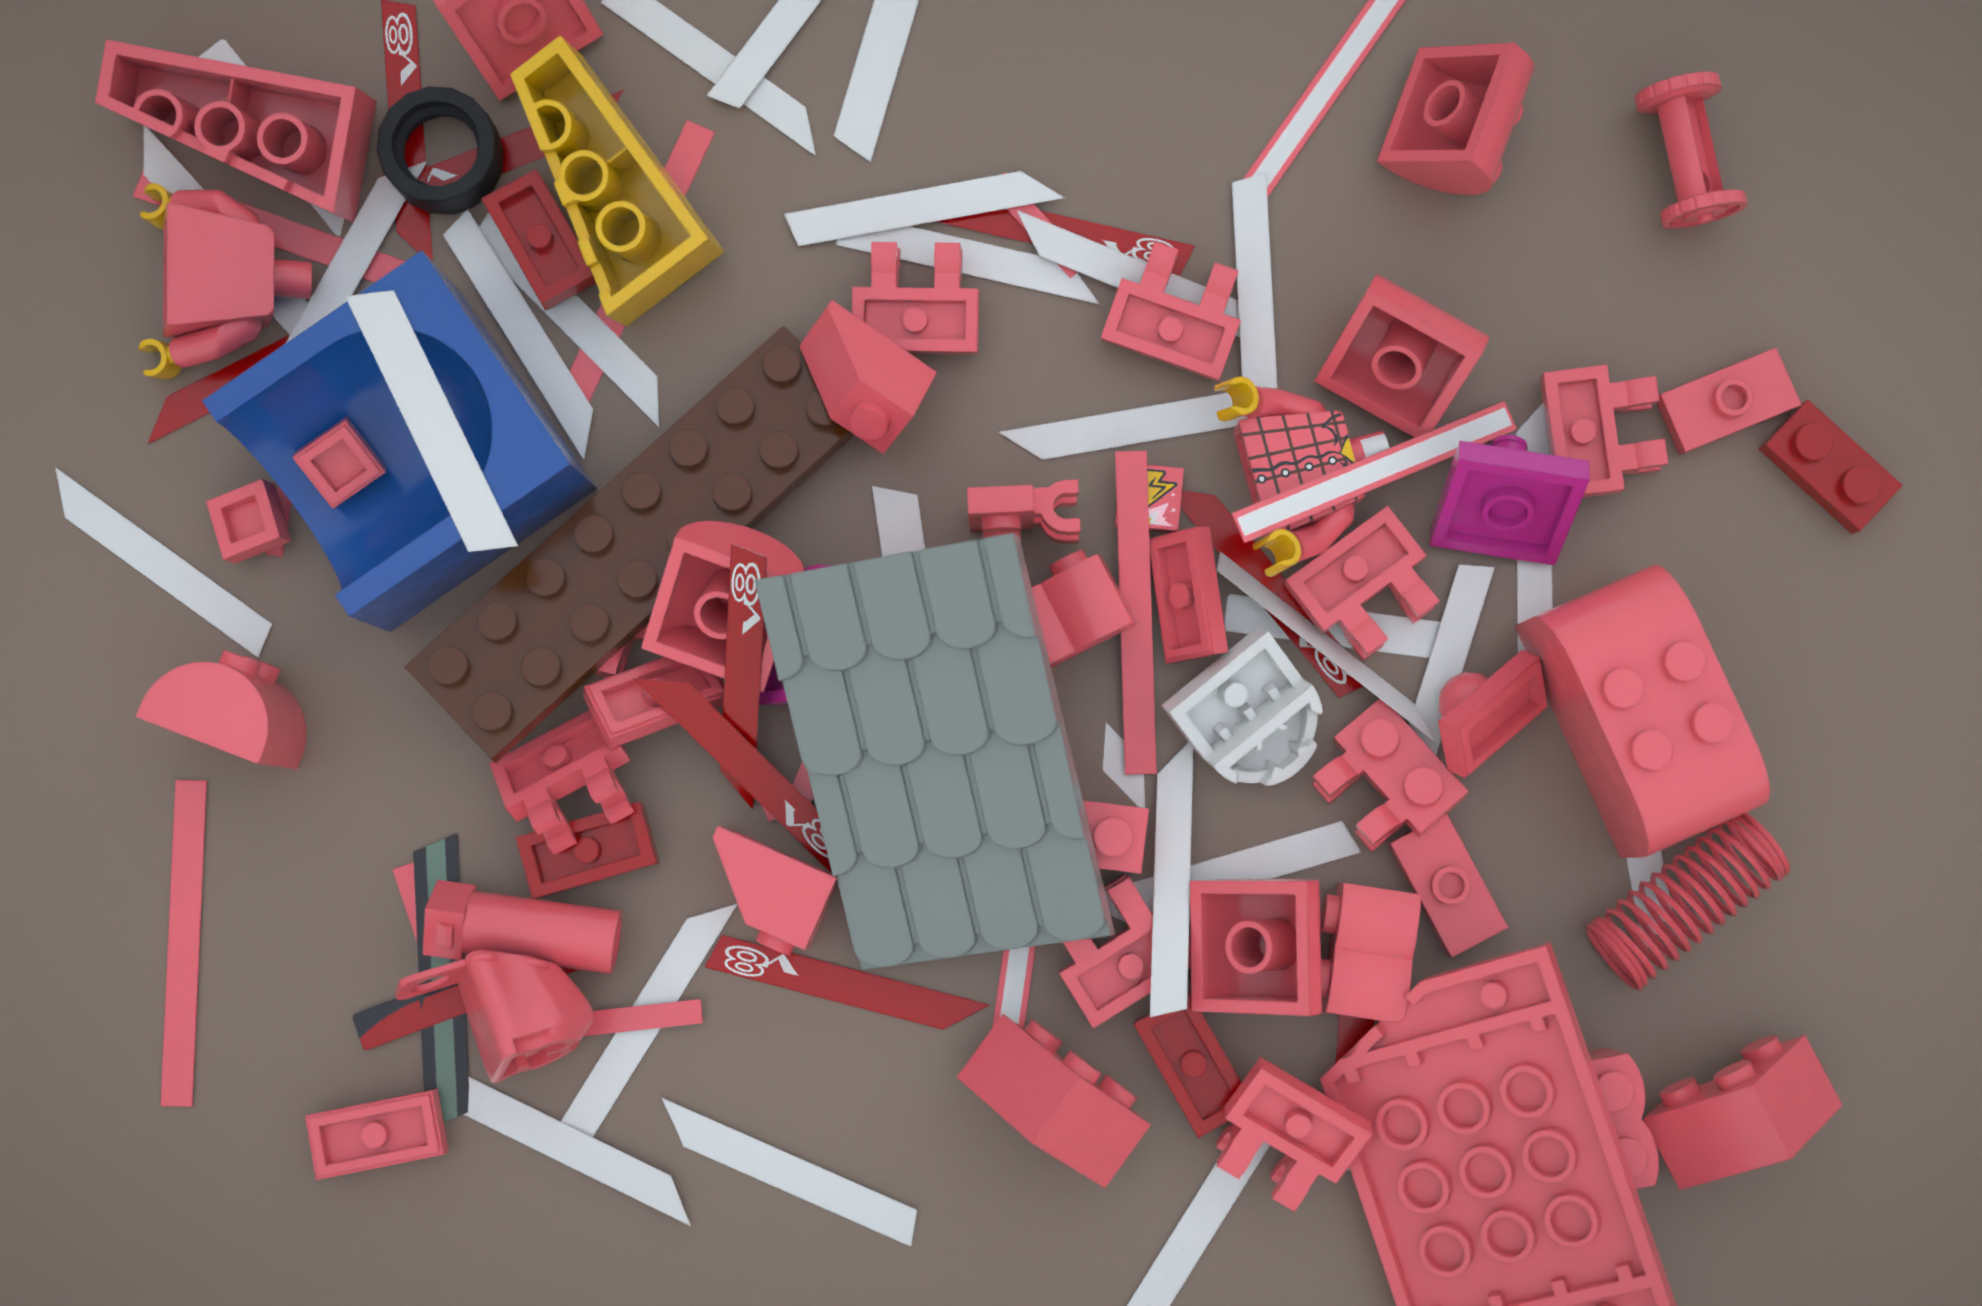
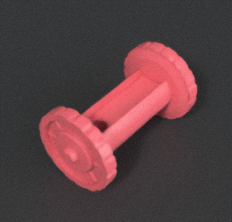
M1694 72L1671 77L1642 89L1634 97L1639 113L1659 114L1678 200L1677 203L1668 206L1660 213L1662 226L1666 229H1681L1711 223L1732 216L1748 206L1745 191L1736 189L1723 190L1704 104L1705 100L1718 94L1721 91L1720 89H1722L1719 74L1716 72Z

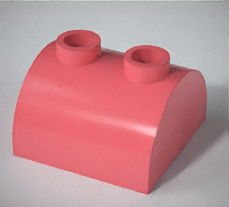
M1514 42L1419 48L1377 162L1394 174L1433 190L1458 195H1479L1488 192L1501 173V160L1513 127L1518 123L1523 113L1522 102L1535 68L1531 57Z
M1376 273L1314 382L1415 438L1435 428L1483 354L1490 336Z
M699 521L685 525L674 538L641 649L725 678L731 544L766 556V578L804 571L802 562L783 543L745 526L720 521ZM765 622L763 627L760 692H764L774 664Z
M224 649L218 663H189L164 674L148 690L136 714L137 718L262 765L298 769L306 745L307 732L304 714L293 694L277 681L281 669L252 657L241 656Z
M1190 880L1192 1011L1296 1016L1321 1014L1320 880Z

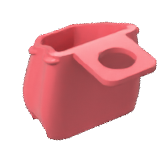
M489 950L473 951L467 954L465 959L401 979L395 991L397 1000H405L457 984L482 1062L491 1083L501 1082L510 1076L524 1071L541 1068L564 1057L576 1049L588 1027L593 1023V1009L590 1003L563 969L556 963L525 955ZM442 976L441 978H439V979H437V980H434V981H432V982L425 983V984H422V985H418V984H420V983H422V982H424V981H427V980H429V979Z

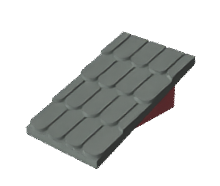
M1003 534L979 540L976 539L754 580L778 679L783 682L801 760L807 768L832 875L837 878L854 952L860 960L862 970L1078 941L1115 934L1018 534Z

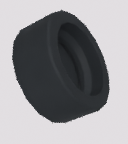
M429 86L407 93L389 108L378 129L377 155L384 175L408 203L428 213L453 215L474 208L482 201V197L492 193L502 174L504 148L496 126L474 98L454 88ZM441 116L454 117L464 122L473 131L478 145L477 158L471 170L458 181L443 186H430L416 179L409 171L404 157L405 145L412 132L424 122Z

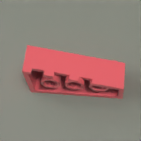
M106 39L95 103L343 219L354 222L358 211L377 104L376 100L353 86Z

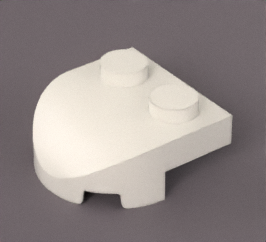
M1259 625L1228 650L1229 653L1223 654L1163 703L1161 707L1195 752L1223 777L1236 784L1238 782L1262 783L1266 786H1271L1292 777L1304 767L1314 754L1317 743L1313 738L1316 732L1318 714H1322L1323 710L1314 686L1301 677L1269 631Z

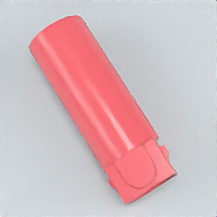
M437 880L425 907L423 955L462 960L465 954L473 951L489 950L530 956L556 963L564 968L613 974L621 937L622 911L476 891V885Z

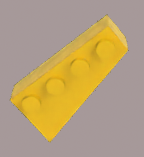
M561 35L510 74L539 148L544 152L555 179L554 186L560 201L566 207L578 236V246L586 266L591 269L600 292L598 296L607 317L627 327L725 252L582 54Z

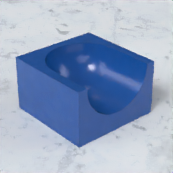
M420 251L359 293L367 294L394 290L517 544L597 490L595 484L462 293L423 251ZM345 302L202 400L215 421L235 436L257 459L306 522L338 577L341 591L335 594L349 617L391 632L513 548L506 547L468 552L348 302ZM347 416L387 469L386 473L332 509L292 456L294 452Z

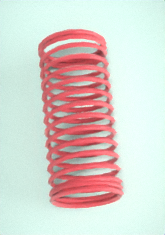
M1744 813L1717 825V828L1708 829L1706 837L1696 838L1695 846L1685 847L1684 855L1675 854L1672 864L1663 863L1661 873L1652 872L1650 882H1640L1639 891L1629 890L1628 900L1618 899L1616 909L1606 908L1605 918L1595 917L1591 924H1586L1587 936L1609 967L1631 988L1642 991L1643 986L1647 987V977L1656 979L1657 975L1648 958L1662 970L1668 969V962L1661 951L1671 960L1679 962L1680 954L1674 944L1684 952H1690L1691 944L1687 937L1696 943H1702L1703 936L1698 927L1703 932L1713 935L1714 927L1711 920L1718 925L1724 926L1725 917L1723 912L1729 916L1736 917L1737 909L1734 903L1747 908L1748 899L1746 894L1749 897L1758 899L1760 891L1757 885L1760 888L1770 890L1771 881L1769 877L1777 881L1784 879L1785 875L1790 873L1789 861L1773 836L1748 813ZM1724 824H1727L1732 836L1724 832ZM1713 833L1719 835L1726 849H1724L1717 842L1713 841ZM1701 842L1708 844L1715 859L1702 850ZM1731 844L1748 859L1763 881L1757 878L1744 864ZM1690 851L1697 853L1704 868L1690 858ZM1720 853L1739 871L1752 891L1733 873ZM1678 860H1682L1687 864L1694 878L1679 867ZM1710 864H1712L1724 876V878L1730 883V885L1739 895L1740 899L1737 896H1735L1731 892V890L1722 882V880L1718 877V875L1715 873ZM1668 868L1676 873L1684 889L1668 877ZM1700 874H1701V875L1715 888V890L1721 895V897L1724 899V901L1726 902V904L1728 905V907H1727L1726 905H1724V904L1719 900V898L1711 891V889H1710V888L1707 886V884L1704 882V880L1702 879V877L1700 876ZM1656 877L1665 882L1675 901L1657 886ZM1645 886L1653 890L1664 910L1646 895ZM1691 886L1700 893V895L1711 906L1715 914H1713L1707 908V906L1700 900V898L1696 895ZM1633 895L1643 901L1655 922L1635 904ZM1680 895L1691 905V907L1697 912V914L1700 916V918L1703 920L1705 924H1703L1696 917V915L1689 909V907L1685 904ZM1622 904L1632 910L1644 931L1625 915ZM1671 907L1682 917V919L1687 923L1692 932L1678 918V916L1674 913ZM1611 913L1621 919L1624 927L1636 944L1613 923ZM1659 915L1672 928V930L1677 934L1679 939L1672 933V931L1667 927V925L1663 922ZM1652 929H1653V930L1657 933V935L1663 940V942L1666 944V946H1665V945L1660 941V939L1655 935V933L1652 931Z

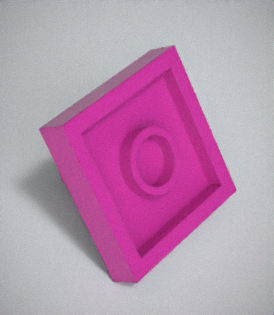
M1515 435L1499 436L1492 441L1491 445L1459 441L1430 526V546L1555 566L1590 481L1589 461L1528 451L1527 442Z

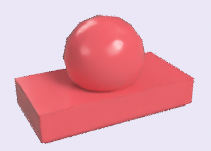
M1521 650L1489 678L1481 673L1463 672L1446 682L1439 692L1438 710L1442 718L1438 721L1448 771L1466 778L1548 707L1539 656Z

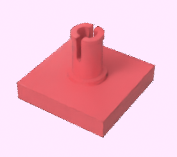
M433 0L499 101L517 91L510 74L561 35L579 51L604 35L583 0Z

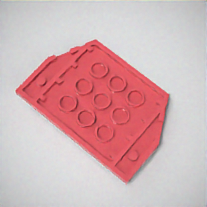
M1551 942L1424 978L1405 996L1408 1000L1405 1020L1399 1024L1379 1021L1320 1078L1326 1096L1371 1122L1373 1135L1349 1167L1396 1306H1677Z

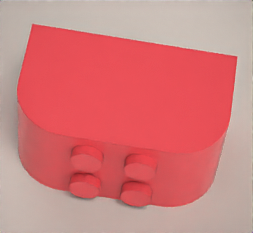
M1651 565L1514 626L1526 652L1540 657L1546 697L1620 858L1647 857L1768 803L1770 798L1769 778L1758 745L1691 602L1677 581L1664 568L1659 565Z

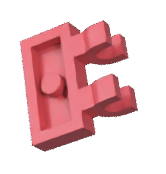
M1155 241L1140 284L1124 278L1121 279L1100 340L1219 382L1241 322L1240 319L1223 314L1239 271L1214 263L1200 305L1164 293L1179 249Z
M871 242V287H852V314L910 354L978 355L980 291L978 288H961L963 260L961 244L935 242L934 288L898 287L901 249L898 248L897 242Z
M1607 364L1544 372L1540 376L1550 455L1589 461L1590 481L1583 498L1621 493L1625 489L1623 473L1642 474L1658 472L1661 470V466L1669 464L1665 439L1625 445L1618 444L1614 412L1628 413L1651 410L1652 404L1660 401L1656 376L1610 383Z
M1078 479L1055 482L1049 487L1033 488V485L967 488L970 532H983V538L1015 533L1021 539V530L1041 526V530L1046 537L1055 543L1078 544V535L1081 532L1080 518L1065 519L1055 513V510L1060 507L1076 506L1079 494Z
M1388 505L1294 573L1284 583L1285 587L1321 634H1324L1338 623L1347 641L1362 661L1384 646L1383 643L1388 640L1384 632L1364 610L1363 604L1389 587L1400 608L1414 624L1435 608L1434 606L1440 602L1413 569L1427 555Z
M1378 699L1334 736L1333 743L1340 749L1343 755L1336 757L1314 774L1313 779L1315 782L1312 783V787L1328 805L1362 776L1385 799L1386 803L1375 808L1356 824L1357 830L1355 835L1371 853L1405 823L1420 837L1463 801L1469 793L1466 787L1452 772L1447 770L1445 764L1402 717L1381 699Z
M590 710L507 753L497 763L494 761L489 763L506 810L516 822L528 816L533 830L537 835L543 833L546 843L554 855L577 843L557 800L579 788L587 786L591 798L596 804L600 802L606 818L611 824L634 813L630 800L614 772L615 769L631 760L624 744L609 749Z
M1126 874L1105 885L1104 889L1128 927L1098 946H1095L1091 938L1063 942L1074 961L1058 970L1093 1029L1151 993L1153 911L1150 912L1130 877H1127ZM1190 938L1188 946V969L1191 968Z
M1260 1057L1224 1106L1225 1119L1231 1123L1216 1140V1148L1223 1151L1217 1159V1167L1240 1179L1263 1142L1286 1154L1270 1173L1271 1180L1277 1183L1272 1191V1199L1295 1212L1319 1174L1335 1184L1339 1181L1373 1135L1371 1122Z

